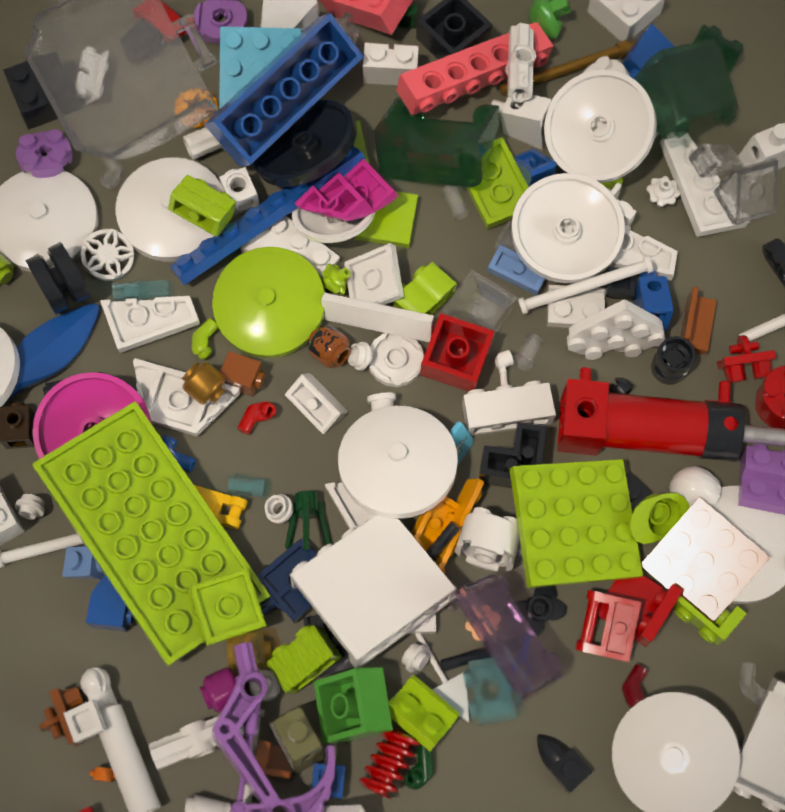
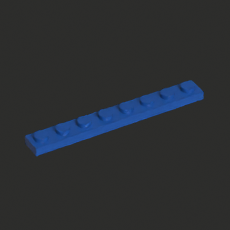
M353 146L347 156L325 175L311 182L285 187L278 192L272 193L266 201L257 207L249 209L244 216L234 223L227 224L218 237L213 236L212 238L205 239L199 244L197 249L189 254L180 256L174 264L169 266L174 275L183 285H186L298 208L295 202L312 186L319 190L338 172L342 176L346 175L363 158L365 159L362 151Z

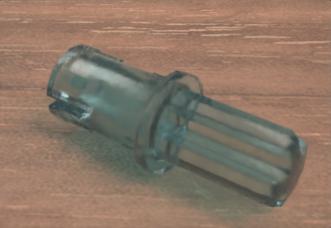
M137 279V282L112 283L113 301L133 298L142 300V298L169 296L167 280L141 282L140 279Z

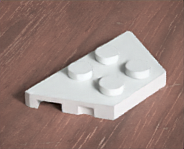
M136 358L133 361L137 392L145 401L151 415L152 424L197 437L241 392L239 387L224 383L222 387L226 391L215 404L210 400L202 405L183 390L184 381L182 377L186 372Z

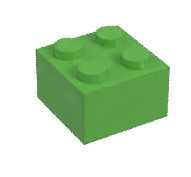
M383 667L354 668L313 681L323 744L351 742L393 730Z

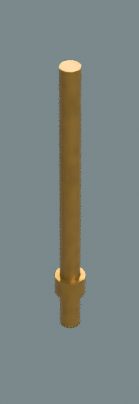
M637 39L629 42L624 40L606 50L533 74V85L589 67L603 56H607L609 59L615 57L624 58ZM508 83L499 85L502 96L507 94Z

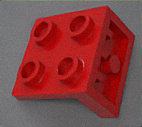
M643 575L640 578L615 580L607 594L641 601L634 640L647 647L655 638L683 590L673 584L666 590ZM601 602L598 617L606 622L609 604Z

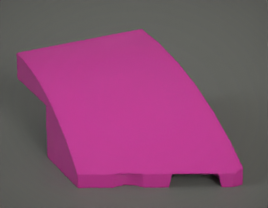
M363 158L344 177L338 172L319 190L312 186L295 202V205L303 210L343 221H350L368 216L382 209L397 198L398 194Z

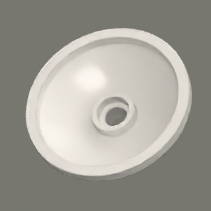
M296 208L292 211V220L296 230L305 238L320 243H338L349 240L364 231L372 222L375 212L356 220L343 221Z

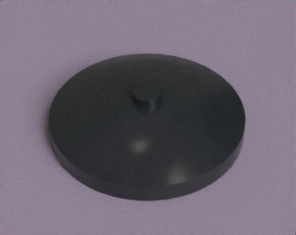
M318 100L253 162V165L260 177L265 182L274 186L291 187L311 182L331 171L347 156L356 140V122L345 105L332 100Z

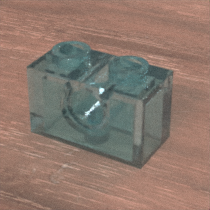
M505 656L469 661L467 670L463 671L465 688H471L473 701H468L471 720L476 719L478 727L514 721L517 717ZM485 684L492 685L496 689V697L491 700L483 698L480 693V687Z

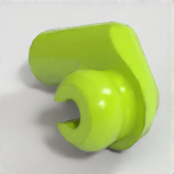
M208 318L192 335V352L194 355H198L201 360H205L211 355L212 349L208 346V338L218 329V325L211 318Z

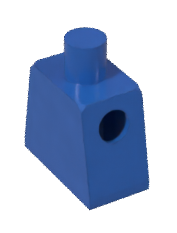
M651 24L638 36L622 64L630 77L636 80L644 90L648 91L683 65L688 59Z
M656 270L649 274L647 271L640 273L635 287L633 304L658 317L663 322L664 335H666L673 314L668 279L665 276H657Z

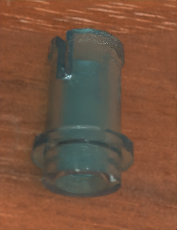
M236 473L235 476H229L227 492L233 494V496L241 494L263 497L265 479L239 477V474Z

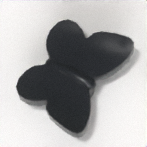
M554 586L536 587L533 597L528 598V601H516L503 607L502 612L514 623H523L524 634L534 638L543 632L547 620L555 621L563 618L566 614V607L562 602L555 600L556 590Z

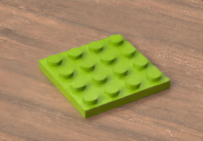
M623 459L513 466L509 469L527 588L634 579L643 576L638 543L632 537L629 527L632 508Z

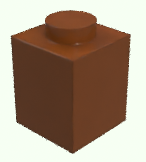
M228 351L220 373L225 377V384L239 387L240 393L253 397L255 390L261 389L265 379L261 362Z

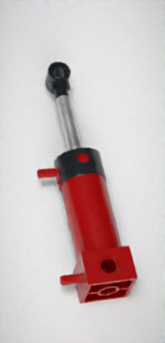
M589 367L580 368L579 379H567L560 398L557 452L597 456L601 447L736 462L740 456L743 442L785 447V429L745 425L743 406L737 403H730L729 381L719 382L718 401L704 400L702 402L608 392L609 382L591 381V369Z

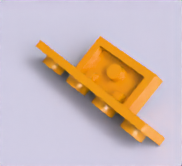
M480 478L468 479L456 502L446 496L434 508L420 514L411 532V535L426 551L451 521L460 526V530L434 561L444 574V567L449 557L455 552L465 517L470 514L473 506L481 498V489L484 481Z

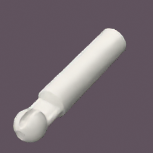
M92 667L82 675L80 686L89 701L96 700L107 730L99 733V737L128 812H154L161 808V804L122 705L117 704L110 686V675L100 667Z

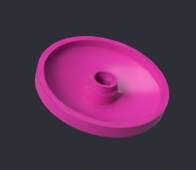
M97 372L73 375L56 384L44 396L37 408L33 421V441L39 459L134 401H136L152 424L149 409L140 394L128 383L117 377Z

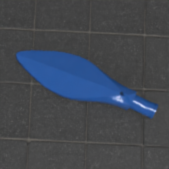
M98 304L86 305L48 320L30 332L17 347L20 359L19 376L14 390L3 406L20 392L55 376L71 363L86 344L97 323L101 311Z

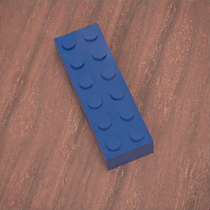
M331 13L318 17L206 121L204 126L239 167L251 165L364 56Z

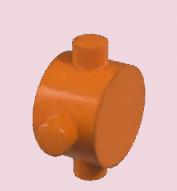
M95 767V770H90L89 776H92L93 780L112 782V779H116L111 768Z

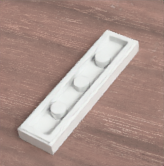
M324 293L321 299L322 306L324 307L323 320L426 342L430 341L434 330L433 315Z

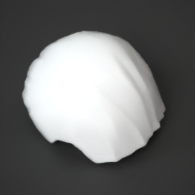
M690 466L681 469L674 475L669 484V492L684 496L689 503V507L699 497L711 507H714L721 497L722 487L719 480L708 470L698 466Z

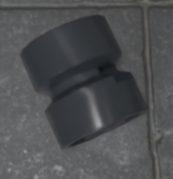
M679 336L665 339L652 359L651 371L654 377L659 382L667 385L681 382L695 360V349L692 344Z

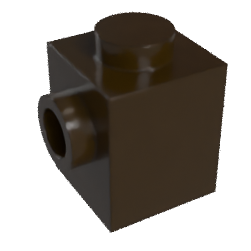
M16 402L10 403L8 407H0V442L6 449L35 447L33 441L35 413L29 405Z

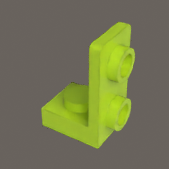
M679 596L673 606L675 609L674 613L679 619L685 623L691 622L699 629L698 634L710 644L714 642L717 646L725 641L747 614L739 606H736L730 612L725 609L714 621L718 625L716 626L682 596Z

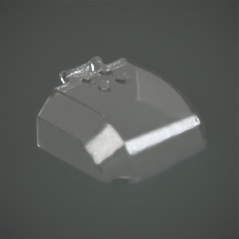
M61 0L35 16L32 25L34 32L30 44L26 45L24 55L75 150L113 161L130 158L170 141L218 111L213 96L200 74L201 71L214 67L218 61L215 55L209 52L195 26L196 21L192 14L185 15L172 23L160 0ZM182 31L187 32L200 59L195 62L193 61L178 33Z

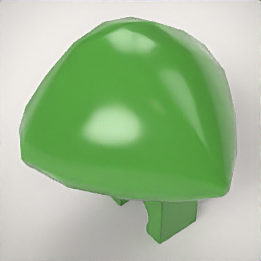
M534 0L529 10V23L537 22L549 39H556L562 28L559 17L572 12L569 1Z

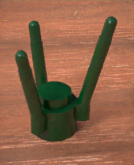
M315 491L295 493L294 510L289 521L285 548L291 547L297 515L298 518L303 519V549L305 551L309 550V519L316 518V514L319 518L325 544H331L324 515V503L319 502L318 493Z

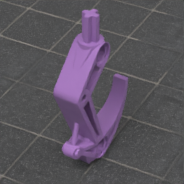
M245 642L233 646L239 676L235 678L236 685L212 729L214 742L240 776L237 801L231 806L230 812H272V809L275 807H281L286 812H323L325 809L323 804L329 801L332 792L331 786L335 777L334 746L330 745L325 748V768L317 785L302 796L280 800L251 752L253 736L257 734L261 702L267 691V682L263 672L257 670L252 643ZM247 682L257 683L260 688V694L257 696L247 695L244 691V684ZM244 723V734L247 735L246 742L239 732V729L242 727ZM245 785H247L258 800V804L246 805L243 802Z

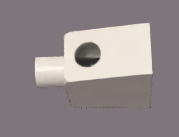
M532 95L531 99L524 100L522 103L512 101L510 96H508L505 103L498 100L492 101L489 115L501 119L502 129L506 135L541 150L544 149L546 145L544 124L551 99Z
M785 123L777 124L775 127L753 135L738 155L737 159L749 180L785 167Z

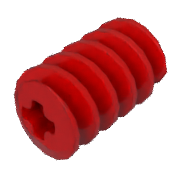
M395 729L381 733V736L387 743H376L375 747L381 754H371L370 759L376 766L366 765L364 770L370 775V778L360 777L359 782L366 789L391 801L393 800L387 795V792H398V788L392 781H403L404 779L398 772V768H409V765L403 758L414 757L415 755L408 748L409 745L419 746L420 744L414 738Z

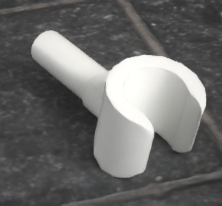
M506 350L498 353L495 358V365L500 374L501 386L508 385L506 367L514 365L511 352Z

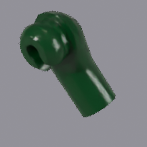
M417 746L418 763L404 776V783L408 788L420 789L434 775L433 749L428 751L424 746Z

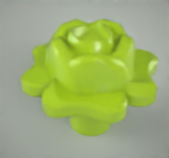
M328 263L326 269L322 271L324 287L334 294H345V290L348 288L346 279L351 277L350 270L346 267L340 269L337 264L332 265Z

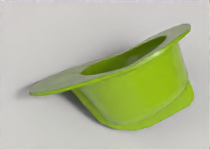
M654 493L647 496L638 504L631 515L629 527L632 537L635 541L642 544L662 540L690 509L689 503L684 496L678 493Z

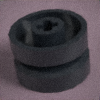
M61 242L48 248L47 254L53 263L52 267L49 268L43 256L38 253L25 260L55 315L69 307V302L63 293L64 290L67 289L73 300L78 303L91 297L83 281L85 278L74 258L69 256Z

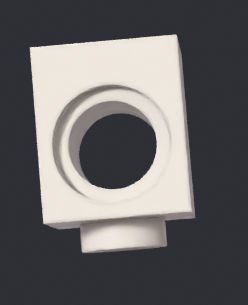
M245 167L231 169L219 177L223 191L236 201L234 216L245 213L259 205L258 194ZM237 187H243V188H244V189H243L242 191H240V192H235V191H233V190H234L235 188H237Z

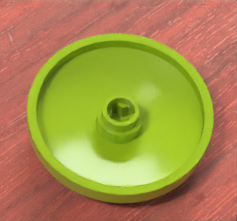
M280 247L256 248L236 257L220 274L213 292V314L218 328L224 337L238 350L259 358L283 357L305 346L309 342L311 333L315 329L320 328L324 319V307L322 306L321 299L325 290L315 268L298 253Z

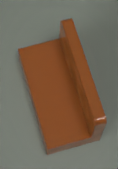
M693 286L686 299L680 337L685 338L692 344L695 353L706 355L709 349L717 300L698 296L699 287Z

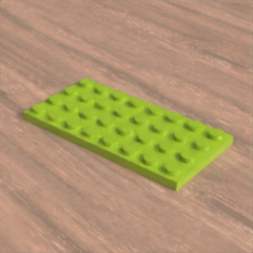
M136 401L32 464L33 469L167 667L205 642L188 586L248 568L259 604L270 597V594Z

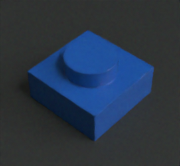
M314 763L311 790L322 777L325 764ZM335 765V777L331 786L330 798L343 799L345 766Z

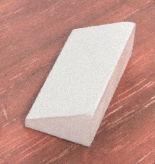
M310 373L301 374L285 393V396L323 435L348 413L347 409Z

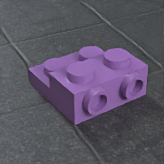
M763 444L746 446L740 459L738 506L785 515V450L781 452L768 450L767 446Z

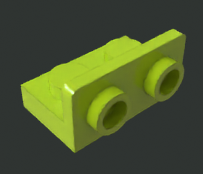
M412 675L402 689L388 702L391 719L428 751H431L460 716L457 710L415 675Z

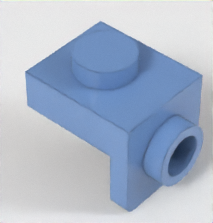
M86 546L66 547L62 577L68 579L94 578L97 580L103 578L104 572Z

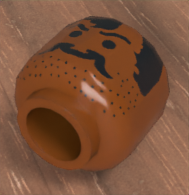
M333 326L315 329L309 337V354L327 368L343 365L351 354L350 340Z

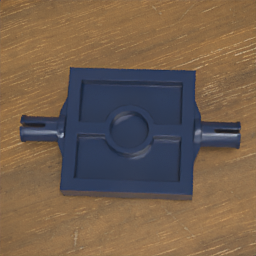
M302 538L256 575L270 594V597L260 604L263 617L276 607L283 611L295 624L313 608L298 587L293 589L291 586L290 574L293 569L303 561L309 562L318 553L310 548L308 551H305Z

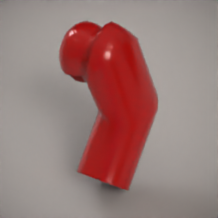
M268 401L249 405L236 429L243 434L249 435L255 423L269 420L276 415V406Z

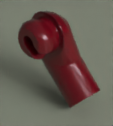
M638 664L634 665L622 685V692L629 708H632L646 698L641 684L648 671Z

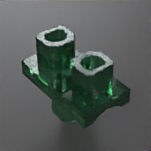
M704 24L700 27L698 35L690 48L704 56L702 63L706 66L712 62L727 73H730L744 51L742 50L743 44L737 40L729 41L724 38L721 29L715 25L708 27Z

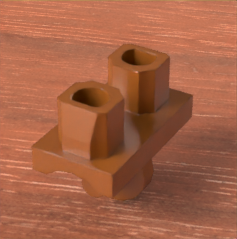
M74 687L63 691L56 688L49 691L58 716H55L52 707L43 710L47 720L39 724L41 732L51 730L53 738L58 739L63 736L59 727L62 726L68 744H73L74 747L82 744L83 741L74 743L64 716L65 712L85 703L81 689Z

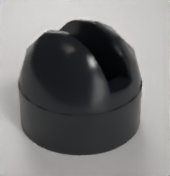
M621 377L614 379L618 384L617 386L612 383L609 384V392L630 394L634 388L630 381Z

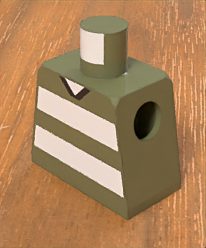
M294 707L268 722L295 775L313 766L314 763L323 760L322 746L301 707Z

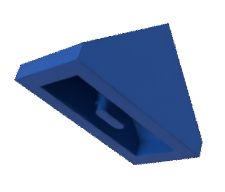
M534 148L513 156L528 187L545 177L555 174V161Z

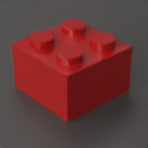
M440 313L421 362L420 376L467 392L475 390L492 346L495 331Z

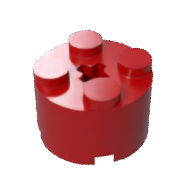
M785 365L772 370L756 392V412L760 419L772 428L785 429Z

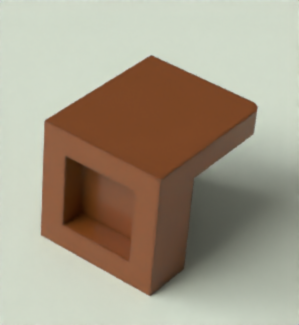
M259 740L255 759L265 776L292 781L293 770L281 747L272 745L271 742Z

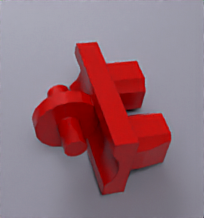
M746 335L738 336L736 345H729V353H738L739 355L724 357L722 361H717L718 370H724L726 380L730 383L744 381L743 366L749 365L752 367L754 380L763 379L772 371L771 361L776 359L775 350L751 353V351L759 349L758 342H749Z

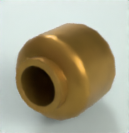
M195 362L182 377L184 381L183 390L202 405L210 400L215 404L226 391L222 387L225 383L224 375L208 362H202L201 364Z

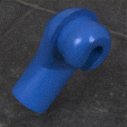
M164 435L162 440L182 469L192 472L196 459L174 450L177 440Z

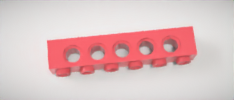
M535 22L530 24L529 27L534 30L533 49L536 52V58L533 67L539 68L548 62L553 44L540 25ZM509 33L400 74L396 91L411 115L429 112L437 105L451 103L460 96L474 94L480 88L490 84L492 86L497 85L503 79L508 78L505 68L508 62Z

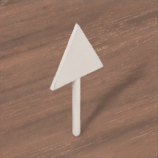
M416 633L415 636L420 645L424 644L428 647L427 655H429V660L443 683L434 688L433 691L457 710L460 717L469 723L466 671L448 681L422 634Z

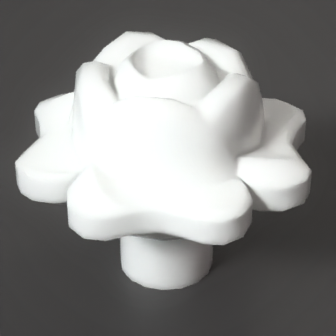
M667 176L660 179L653 178L651 185H648L646 188L650 194V201L653 203L657 202V205L660 207L666 204H675L676 198L680 196L677 182L674 180L669 181Z

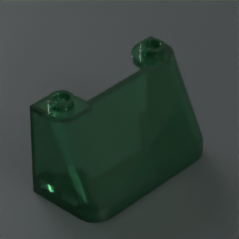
M715 39L663 49L653 55L634 78L644 88L653 103L657 120L656 130L664 140L673 137H683L691 129L690 124L696 119L716 114L713 118L716 124L724 123L726 125L737 116L738 103L721 46Z
M396 97L373 131L380 172L385 177L393 180L461 187H476L480 185L486 174L500 123L499 105H480L473 113V122L428 119L424 118L422 112L411 115L401 97Z

